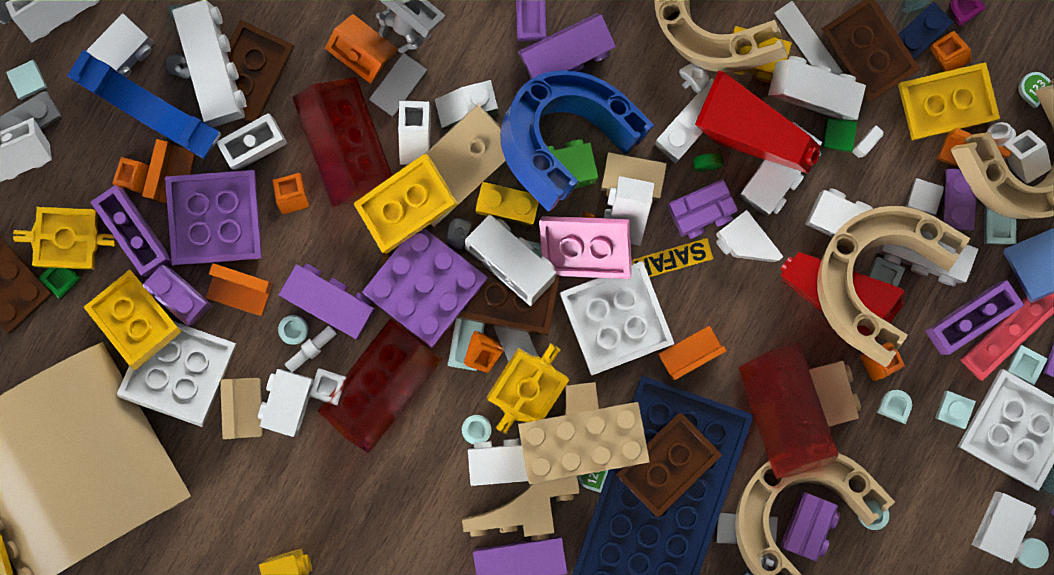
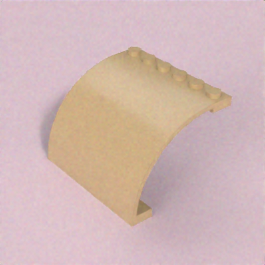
M103 342L53 365L0 395V534L2 535L8 558L14 565L18 575H57L129 531L191 497L140 406L117 396L124 378Z

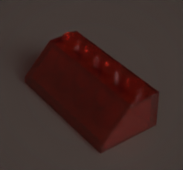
M356 77L312 84L292 97L332 208L356 202L393 176Z
M390 318L345 375L346 379L340 387L342 392L338 405L331 404L332 399L335 397V388L329 396L332 399L324 402L317 412L348 441L365 452L370 453L442 359Z
M800 343L771 350L740 366L738 369L775 479L833 464L839 454Z

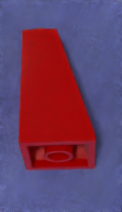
M718 70L695 126L718 145L809 174L812 166L819 159L821 146L811 136L725 72Z
M798 252L794 258L790 256L782 265V281L824 314L817 290L818 271L822 260ZM853 271V285L861 302L875 315L891 323L905 305V291L900 287ZM857 326V330L861 335H871L870 330L866 326Z

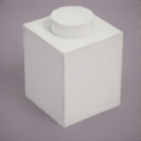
M1029 129L1004 144L1005 149L1011 151L1009 158H1007L1010 169L1026 184L1052 169L1047 145Z

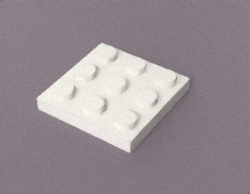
M643 261L632 265V276L630 279L596 278L560 292L591 376L674 344Z
M174 322L182 332L138 369L133 370L129 366L117 396L203 427L219 390L220 379L224 378L235 352L236 343Z
M1000 369L958 447L1028 487L1039 491L1054 464V397L1008 371Z

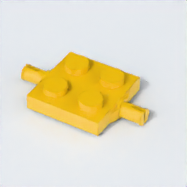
M37 207L36 222L32 231L14 230L13 233L16 235L13 236L14 242H31L33 248L32 266L94 270L95 254L98 245L115 247L117 244L114 241L116 238L113 234H99L98 213L95 209Z
M550 343L541 358L532 356L519 347L487 395L488 401L499 406L505 413L496 426L500 432L502 431L504 434H507L515 420L523 422L543 420L569 382L568 376L557 371L552 366V362L561 351L557 346Z

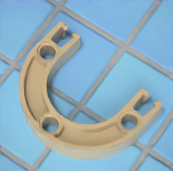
M654 0L656 16L666 37L685 59L703 69L715 72L719 70L725 73L740 72L788 57L781 39L777 40L774 45L759 48V44L773 37L777 39L782 38L781 31L775 20L733 34H714L701 29L693 22L690 13V0ZM680 12L675 20H668L672 13ZM752 46L748 54L739 55L743 47Z
M1054 79L1049 81L1050 86L1041 87L1035 93L1054 130ZM990 132L973 134L965 139L966 144L956 145L950 149L965 180L971 186L970 189L990 210L1013 219L1054 216V164L1047 177L1041 183L1032 187L1022 183L1011 173Z
M886 206L860 213L846 222L836 232L820 263L817 290L821 308L826 319L836 333L847 343L879 364L887 367L896 352L893 350L889 352L875 341L876 337L878 336L894 344L893 348L898 350L908 335L875 315L861 302L853 285L852 273L855 261L871 248L881 245H900L912 249L949 272L971 238L931 214L910 207ZM920 232H929L933 239H925ZM942 242L956 249L954 255L948 252L938 243ZM837 246L847 247L850 250V254L844 255L840 253ZM857 326H866L870 330L871 335H861L857 330Z
M801 448L787 451L765 463L754 474L742 492L735 517V533L738 547L745 563L754 575H777L779 572H782L784 575H801L776 546L770 532V509L775 497L780 492L790 486L801 483H814L825 486L837 493L867 526L874 522L879 515L877 513L873 514L862 499L868 494L881 506L880 510L882 512L886 511L895 501L863 467L842 454L820 448ZM764 474H774L778 479V485H768L764 480ZM849 480H857L862 486V491L860 493L853 492L849 487ZM762 557L773 559L775 563L773 571L763 569L760 562Z

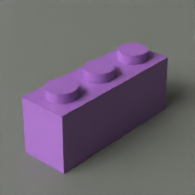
M595 13L519 50L518 53L530 79L551 71L566 70L577 72L584 68V62L592 58L596 62L608 57L611 54L609 50L616 46L602 15Z
M114 185L90 202L141 276L150 277L161 264L168 265L172 262L171 256L123 188Z
M308 263L304 267L296 264L279 296L359 340L376 311L375 308L370 306L372 301L357 292L355 297L345 292L347 286L334 278H331L329 282L319 277L322 271Z
M1008 280L997 282L925 329V332L940 355H950L1023 307L1024 304Z
M561 535L552 536L545 540H526L473 550L476 575L567 574Z

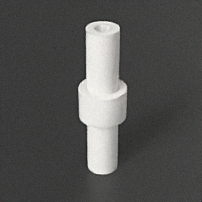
M329 325L313 340L309 338L301 345L302 349L285 363V366L293 373L309 358L313 359L321 352L320 348L337 334L336 331Z

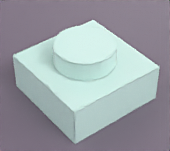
M945 391L935 419L966 429L976 401Z

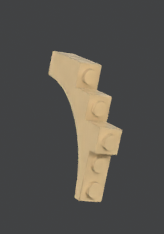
M596 382L565 386V415L599 409ZM573 476L530 484L526 490L508 503L486 513L464 517L462 519L463 532H470L471 536H482L488 534V529L500 528V533L517 531V525H523L524 537L531 536V541L549 539L548 534L554 533L550 497L556 496V501L574 499L573 494L579 493L578 477Z

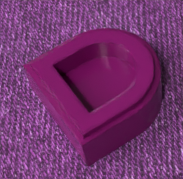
M950 0L949 3L950 13L959 26L986 9L981 0Z

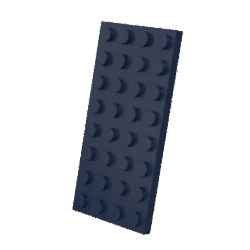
M641 375L632 403H639L646 443L680 411L722 456L659 518L616 475L621 468L608 470L572 575H699L754 415Z

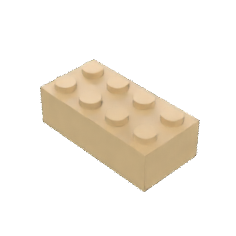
M638 402L518 424L529 484L650 462Z

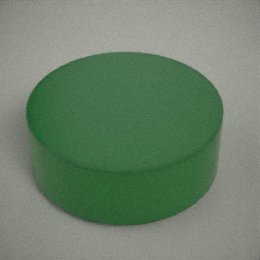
M719 153L703 154L693 159L694 171L696 172L713 171L724 166L722 155Z

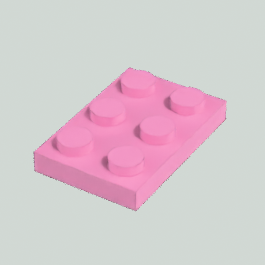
M542 216L539 220L542 257L547 258L554 265L556 276L631 278L632 257L629 219Z

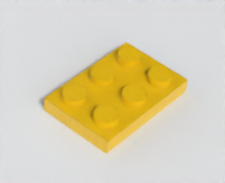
M986 62L898 84L912 141L948 133L955 128L964 129L1000 119Z
M425 153L353 203L381 252L385 254L458 205L430 156Z
M128 270L84 306V309L133 370L138 369L182 332L151 293L143 287L142 282L131 270Z

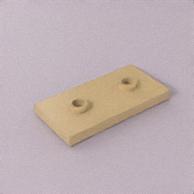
M479 104L425 153L430 156L458 204L506 161L501 147V127ZM453 209L432 222L431 225L435 227Z

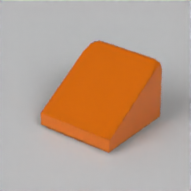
M955 31L929 45L931 52L944 72L962 68L971 62V49Z
M121 157L112 184L143 194L150 165Z
M301 173L272 180L276 203L281 214L309 207Z
M474 331L464 364L489 373L504 350L495 337Z
M886 342L881 345L889 352L891 350L896 352L887 367L879 364L864 353L860 356L872 381L885 378L905 367L898 350L893 348L894 344Z

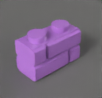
M946 169L943 203L944 216L942 221L954 229L974 230L976 196L970 189L971 186L965 180L960 169Z
M723 179L667 205L680 236L689 235L690 239L706 233L705 227L714 222L719 227L732 221L731 215L737 212V207Z
M161 264L143 284V287L149 293L155 295V298L186 326L193 327L212 306L187 281L165 264Z
M801 491L780 546L817 562L818 557H823L828 549L829 540L826 539L829 529H834L840 517V512H837L838 505Z

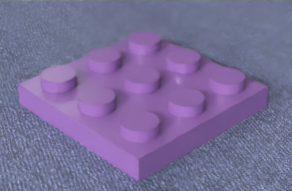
M255 170L165 177L172 265L262 259Z
M423 228L399 245L364 288L362 294L433 348L488 280V277Z

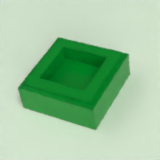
M827 118L822 148L852 152L857 122Z
M48 268L38 279L58 299L62 300L82 278L69 268Z

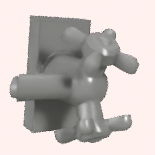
M380 0L387 6V10L376 14V18L379 19L381 25L378 34L381 37H385L387 28L393 27L397 34L404 36L407 40V44L398 48L400 53H405L409 49H418L424 40L429 39L431 32L442 23L446 15L427 0ZM414 29H415L417 32H419L421 35H420V36H417V34H416V32L414 31Z

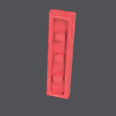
M1054 293L1030 303L1026 296L1022 300L1024 306L997 323L960 358L961 362L979 381H983L1054 314Z

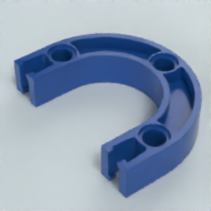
M85 50L81 52L67 77L205 160L221 136L218 130L153 95Z
M560 70L538 75L521 87L502 120L500 139L502 151L510 170L519 182L549 212L558 204L559 199L564 201L568 198L579 181L546 147L539 130V119L554 112H568L584 117L596 125L624 155L632 150L635 143L639 145L643 142L654 124L622 92L609 83L589 74Z

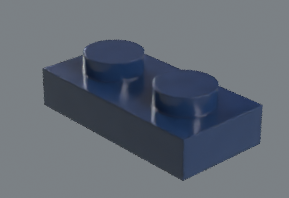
M933 1L898 35L915 59L954 22Z

